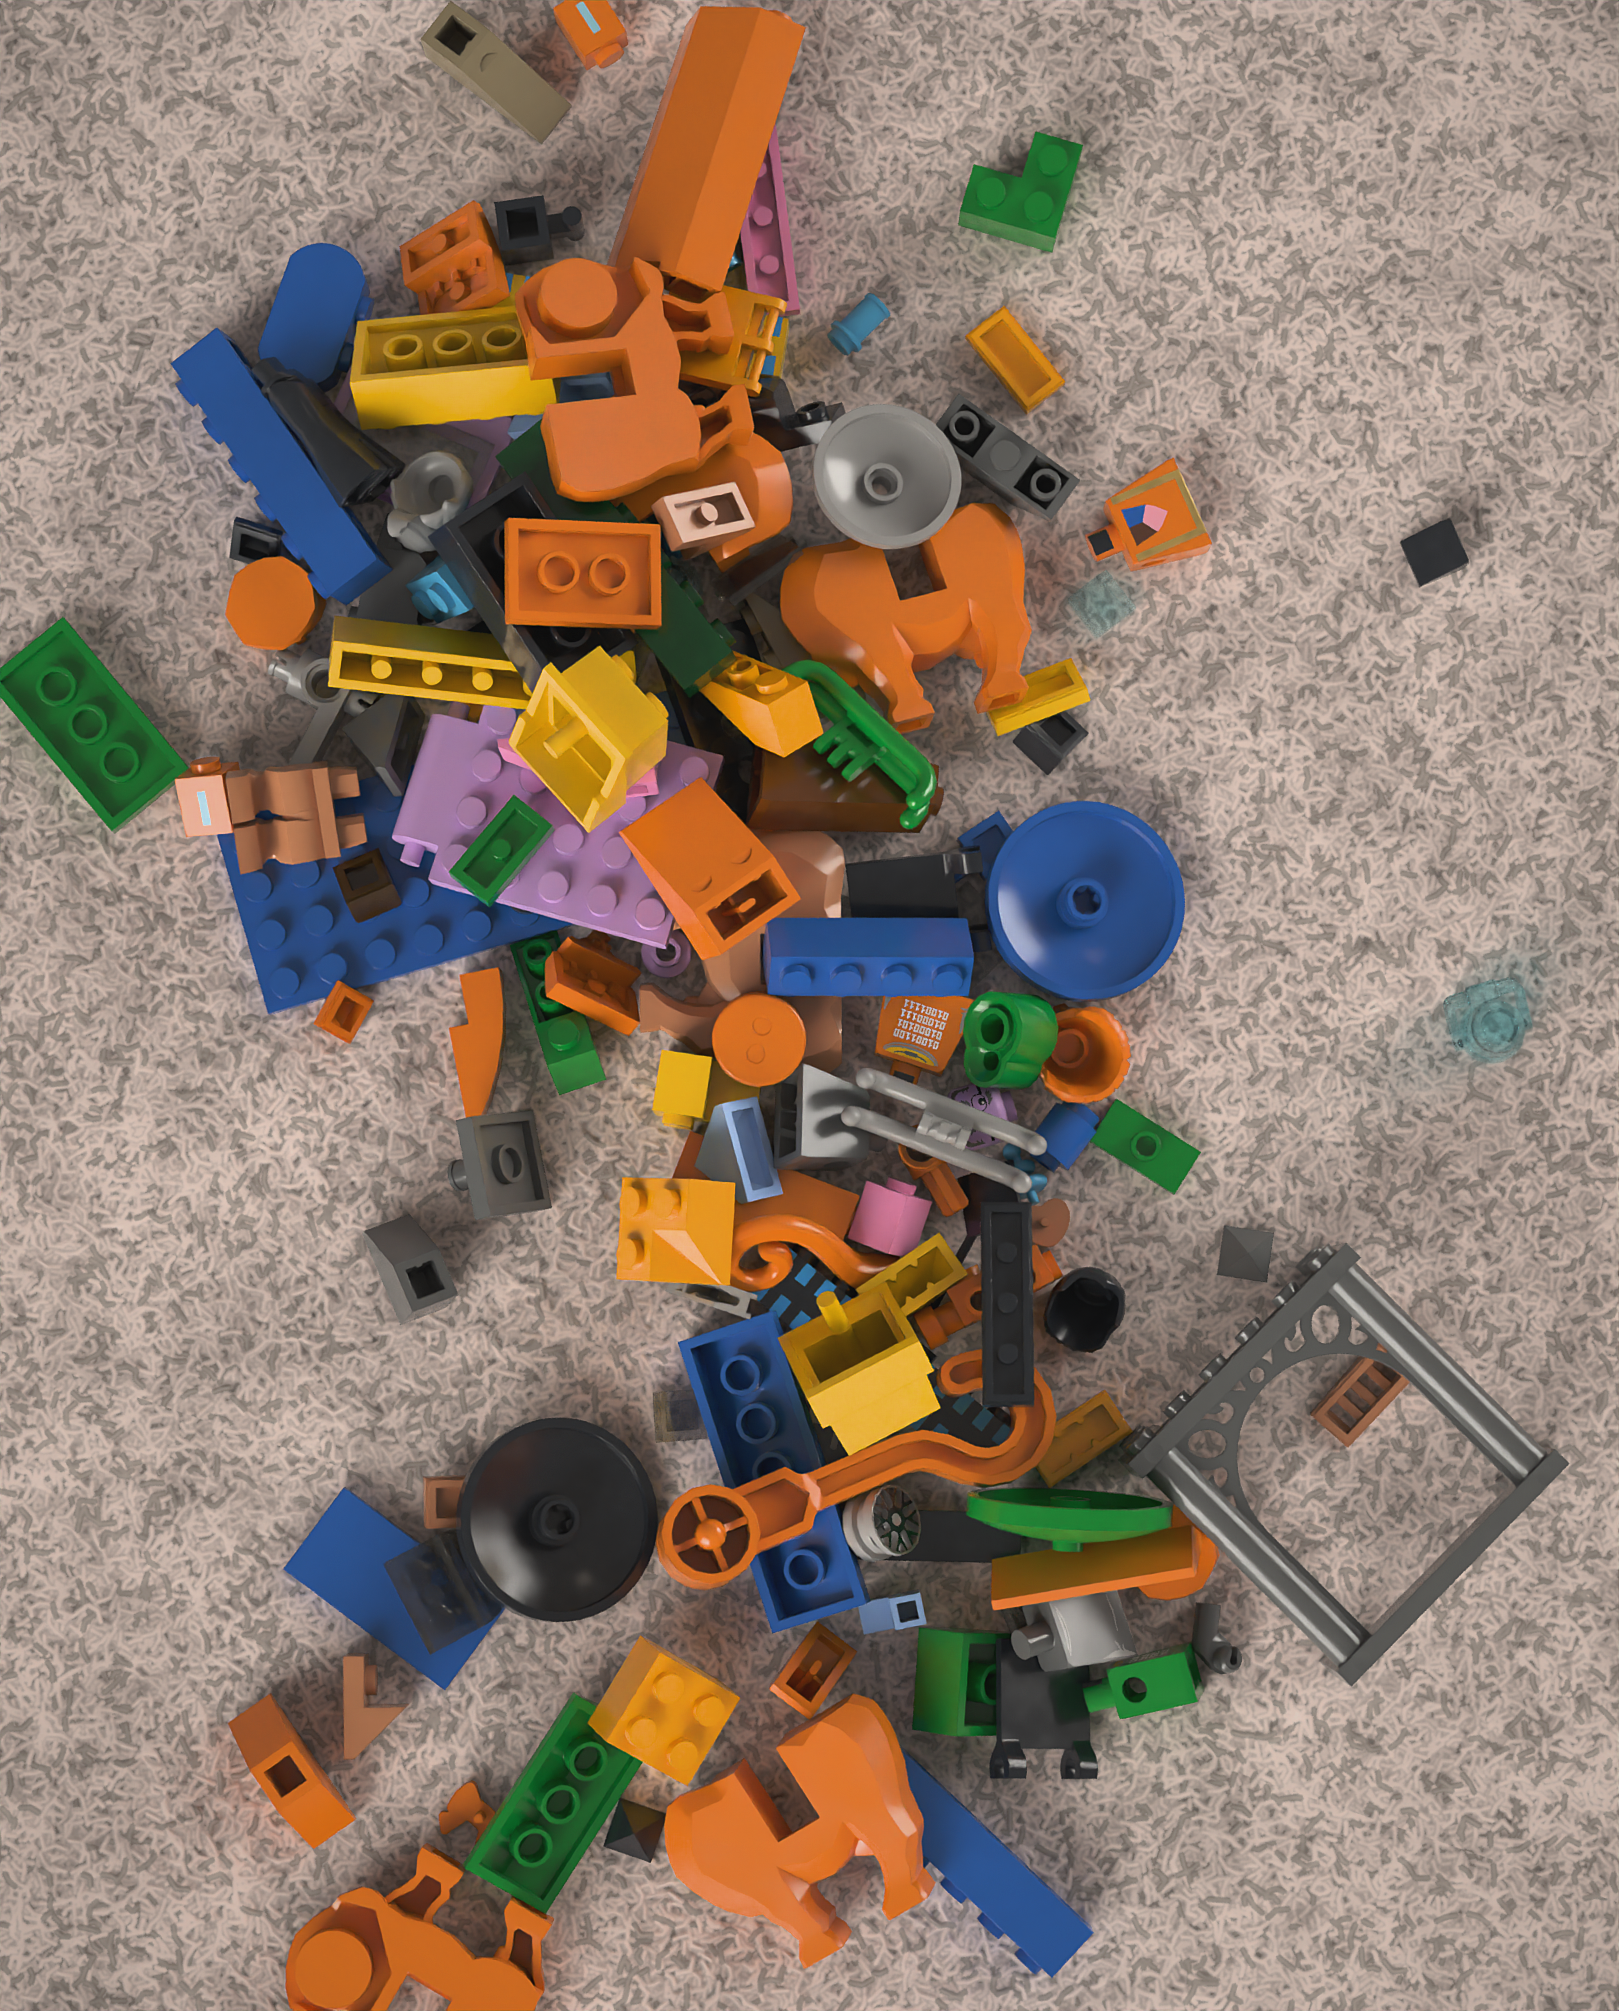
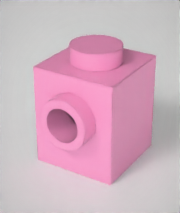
M888 1177L886 1185L866 1181L848 1238L887 1254L903 1257L917 1248L932 1201L914 1195L917 1186L903 1180Z

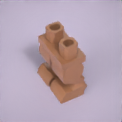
M328 760L282 767L270 766L265 771L259 772L253 769L227 771L225 780L232 824H234L233 831L240 875L262 869L263 864L268 859H277L280 863L293 865L322 858L341 857V849L367 842L364 814L359 813L336 817L334 799L360 796L357 767H329ZM270 810L273 814L278 815L270 820L255 818L260 811Z

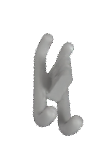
M863 1068L858 1071L856 1083L860 1087L880 1092L924 1110V1113L916 1129L873 1111L857 1106H847L841 1112V1120L845 1125L869 1131L1004 1184L1018 1193H1026L1031 1189L1032 1180L1025 1172L967 1149L965 1146L971 1130L974 1129L1038 1156L1047 1149V1142L1044 1137L1027 1128L887 1073L871 1068Z

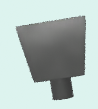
M806 1064L798 1066L790 1076L776 1083L773 1168L779 1170L842 1171L867 1160L869 1150L881 1152L888 1142L887 1138L854 1126H847L841 1120V1112L847 1106H857L870 1110V1096L868 1092L863 1088Z

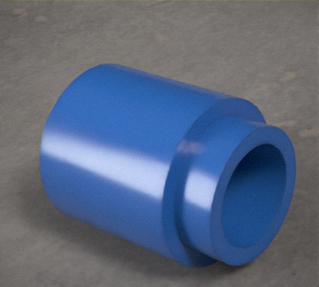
M1063 1101L1060 1104L1056 1102L1034 1131L1045 1138L1047 1149L1041 1155L1030 1154V1156L1053 1173L1058 1167L1068 1171L1096 1134L1094 1127L1100 1118L1082 1103Z

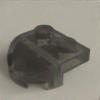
M456 1529L439 1533L383 1564L430 1655L488 1624L503 1608L480 1588L469 1572L461 1554Z

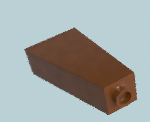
M819 737L786 757L779 756L756 745L753 748L746 826L750 829L920 833L930 815L937 816L943 802L944 788L938 786L939 765L930 763L934 768L937 784L935 794L930 799L928 814L918 826L913 829H906L900 824L899 818L901 813L908 807L906 802L907 793L875 763L849 782L841 773L852 759L849 757L840 766L834 768L827 759L838 746L835 744L825 753L819 754L813 748L814 743Z

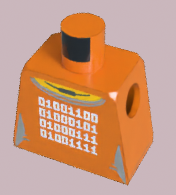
M883 996L874 1055L893 1061L889 1075L915 1085L918 1083L921 1071L941 1077L963 1036L964 1018L969 1006L975 1000L963 996Z

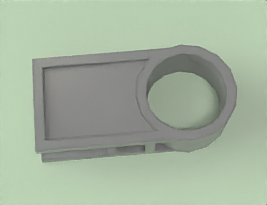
M668 1283L665 1290L666 1292L747 1319L751 1318V1314L746 1313L750 1298L757 1300L758 1295L727 1285Z

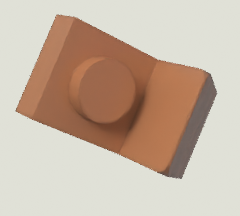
M736 482L664 496L651 505L671 551L680 550L684 559L694 558L756 527Z
M348 1653L343 1656L344 1760L355 1759L409 1705V1703L369 1704V1695H377L378 1667L377 1665H369V1653Z

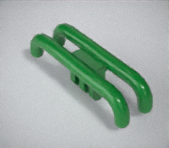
M802 660L795 661L781 669L801 679L814 681H808L815 707L834 724L816 740L813 748L819 754H823L836 744L838 747L827 759L834 768L840 766L850 757L852 761L841 773L849 782L873 763L878 765L907 793L906 802L908 807L900 815V824L906 829H913L918 826L928 814L930 799L935 794L937 784L934 768L927 758L835 671L823 663Z

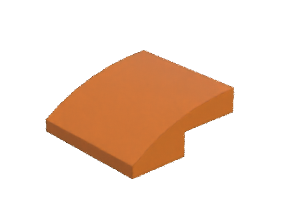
M474 200L399 246L404 286L417 293L420 315L487 309L510 296L507 276L496 239L481 205Z

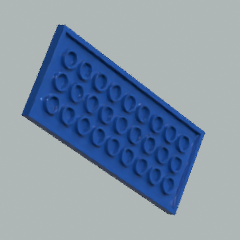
M667 690L654 694L662 702L669 714L666 718L668 720L667 740L686 745ZM415 764L411 766L403 796H393L377 776H373L359 781L360 796L334 799L336 817L363 813L367 832V842L341 849V857L322 858L293 865L280 863L277 859H268L263 864L262 869L240 875L234 832L217 834L269 1015L326 999L337 980L357 990L549 932L575 926L576 924L537 913L520 914L509 905L494 902L489 908L476 896L432 884L428 877L436 853L424 850L419 867L401 862L400 859L405 845L393 840L392 834ZM270 810L260 811L255 818L270 820L278 815L273 814ZM379 848L402 904L364 922L357 923L345 902L332 867Z

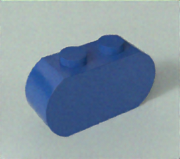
M328 243L307 245L294 252L289 258L258 346L260 360L276 357L286 369H295L302 373L304 377L314 380L324 393L338 384L342 371L348 373L352 365L354 344L352 342L356 334L357 321L370 320L374 307V299L369 298L370 289L359 262L351 253L337 245Z

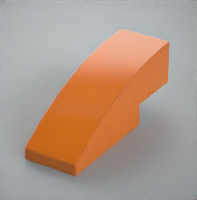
M499 967L459 975L468 1024L450 1027L449 1032L466 1118L487 1114L502 1067L506 1039V998L503 973Z

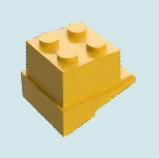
M598 646L562 673L551 662L543 668L526 710L519 715L509 739V745L588 833L626 804V791L666 756L668 720L666 718L669 714L662 702L651 692L644 695L633 683L635 679L634 674L624 660L618 655H614L611 658L601 646Z
M886 1282L840 1305L834 1292L825 1291L817 1297L816 1302L822 1315L777 1338L822 1428L824 1429L829 1425L832 1427L849 1456L940 1409L927 1374L934 1370L919 1339Z

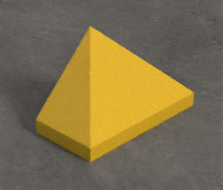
M939 1232L855 1290L861 1295L886 1282L906 1318H909L933 1303L947 1289L953 1287L966 1277L968 1273Z

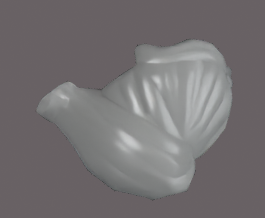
M445 450L427 452L408 464L404 471L390 482L394 510L390 512L387 518L389 535L395 537L404 547L422 553L424 551L436 550L428 536L465 511L474 490L473 480L466 471L465 462L457 454Z

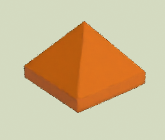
M337 980L322 1004L313 1024L351 1044L374 1000Z

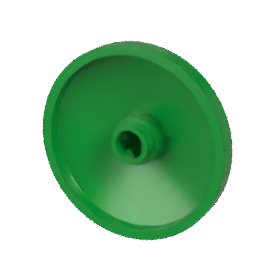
M1031 1487L987 1488L967 1493L966 1514L980 1522L1007 1532L1053 1541L1052 1549L1056 1551L1082 1552L1084 1543L1134 1538L1171 1527L1173 1522V1503L1154 1497L1095 1490Z

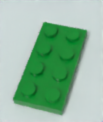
M64 617L0 668L1 699L114 834L173 787L175 779L189 769L184 760Z

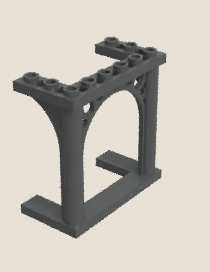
M1328 1243L1326 1246L1314 1247L1297 1264L1296 1268L1302 1274L1295 1281H1290L1272 1299L1271 1302L1277 1308L1264 1322L1258 1317L1251 1320L1235 1337L1241 1345L1227 1359L1221 1353L1218 1354L1199 1373L1204 1382L1190 1396L1183 1390L1165 1407L1162 1412L1168 1419L1161 1426L1152 1425L1149 1428L1139 1425L1122 1441L1119 1447L1125 1453L1118 1461L1132 1475L1142 1479L1147 1476L1325 1654L1319 1662L1332 1675L1352 1687L1570 1463L1556 1449L1541 1447L1356 1264L1361 1257L1347 1243L1333 1246ZM1323 1305L1329 1306L1335 1311L1339 1323L1336 1337L1326 1344L1318 1341L1312 1331L1313 1314ZM1351 1317L1360 1324L1355 1330L1361 1331L1368 1336L1367 1340L1361 1344L1355 1345L1348 1340L1352 1329ZM1300 1320V1331L1304 1338V1344L1297 1351L1292 1352L1285 1347L1284 1342L1286 1337L1289 1341H1292L1295 1337V1324ZM1378 1343L1387 1350V1353L1376 1350ZM1270 1349L1272 1364L1262 1358ZM1322 1355H1356L1378 1361L1390 1367L1408 1380L1502 1473L1495 1482L1504 1491L1368 1630L1259 1522L1245 1498L1238 1473L1237 1451L1240 1431L1244 1418L1257 1395L1274 1377L1285 1369L1301 1361ZM1256 1367L1261 1368L1264 1372V1378L1259 1383L1253 1382L1250 1378L1251 1370ZM1239 1381L1245 1388V1391L1231 1390ZM1226 1402L1233 1407V1416L1224 1424L1212 1419H1202L1206 1414L1220 1413L1224 1409L1220 1406L1221 1403ZM1211 1430L1225 1438L1226 1446L1225 1450L1216 1457L1201 1458L1190 1451L1189 1439L1199 1431ZM1223 1467L1227 1472V1479L1224 1485L1219 1487L1213 1475L1207 1480L1200 1473V1470L1209 1471ZM1233 1495L1236 1506L1234 1507L1226 1497Z

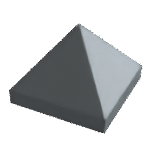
M1224 1225L1217 1275L1267 1283L1274 1233Z

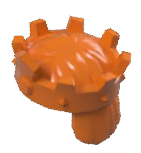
M1065 1003L1053 1006L1058 1023V1037L1052 1055L1042 1064L1041 1072L1038 1076L1045 1085L1044 1089L1068 1103L1091 1104L1092 1102L1102 1101L1120 1087L1124 1081V1076L1128 1073L1130 1063L1127 1059L1131 1057L1126 1031L1122 1030V1025L1118 1020L1114 1019V1015L1103 1008L1094 1006L1084 1008L1068 1007Z

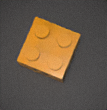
M640 1635L587 1723L606 1742L688 1786L739 1702L740 1697L714 1676Z

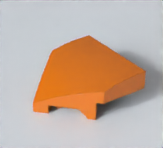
M592 930L587 937L577 939L574 936L567 937L558 950L553 951L545 961L546 997L630 1036L640 1024L636 993L631 986L642 972L637 967L616 958L610 951L612 947L608 944L611 938L605 932Z

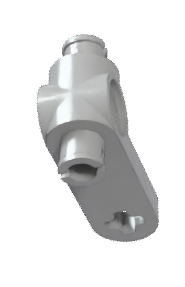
M288 648L278 650L275 656L278 657L279 661L287 665H282L272 660L268 674L287 682V694L317 710L288 765L322 761L346 713L357 717L368 709L361 704L371 707L379 701L380 695L370 691L340 688L335 696L327 699L320 698L316 694V686L320 679L328 676L329 658L310 649H307L301 656L288 650Z

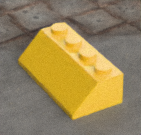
M515 306L357 321L350 386L361 430L393 429L398 426L419 424L439 425L451 421L472 419L490 420L495 417L524 414L540 415L544 413L546 405L560 402L561 377L530 381L526 342Z

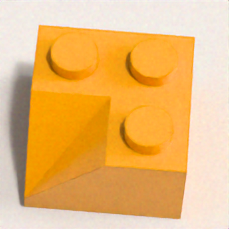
M622 1177V1190L619 1202L620 1223L616 1253V1279L730 1286L736 1183L698 1179Z

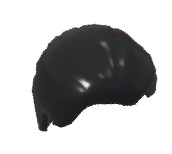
M1082 1267L1070 1271L1056 1283L1048 1297L1043 1314L1046 1333L1056 1339L1058 1344H1063L1072 1351L1093 1353L1096 1350L1102 1349L1110 1335L1120 1326L1124 1318L1126 1309L1124 1289L1114 1276L1100 1268Z

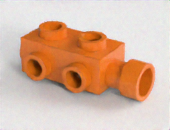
M1037 1244L1033 1245L1032 1262L1035 1280L1033 1293L1062 1278L1063 1274L1050 1250L1041 1254ZM978 1264L965 1269L968 1275L946 1290L950 1299L949 1302L934 1310L930 1305L913 1314L930 1350L949 1342L947 1336L981 1321V1311L975 1310L970 1303L975 1295L981 1294V1270Z

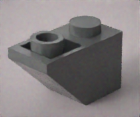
M410 1214L365 1230L362 1233L400 1325L442 1310L458 1296L439 1248Z

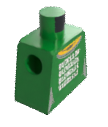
M1192 1641L1112 1662L1107 1668L1108 1677L1082 1684L1089 1712L1092 1713L1116 1707L1119 1718L1126 1719L1198 1702L1205 1690L1195 1652L1192 1649ZM1136 1677L1141 1679L1145 1683L1147 1691L1135 1692L1130 1687L1129 1679Z

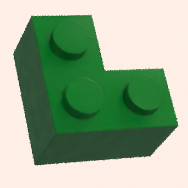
M1035 131L1022 178L974 164L960 208L958 226L1052 253L1080 162L1083 145Z

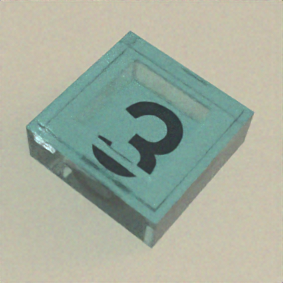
M1106 569L1066 600L1096 640L1136 610L1134 604Z

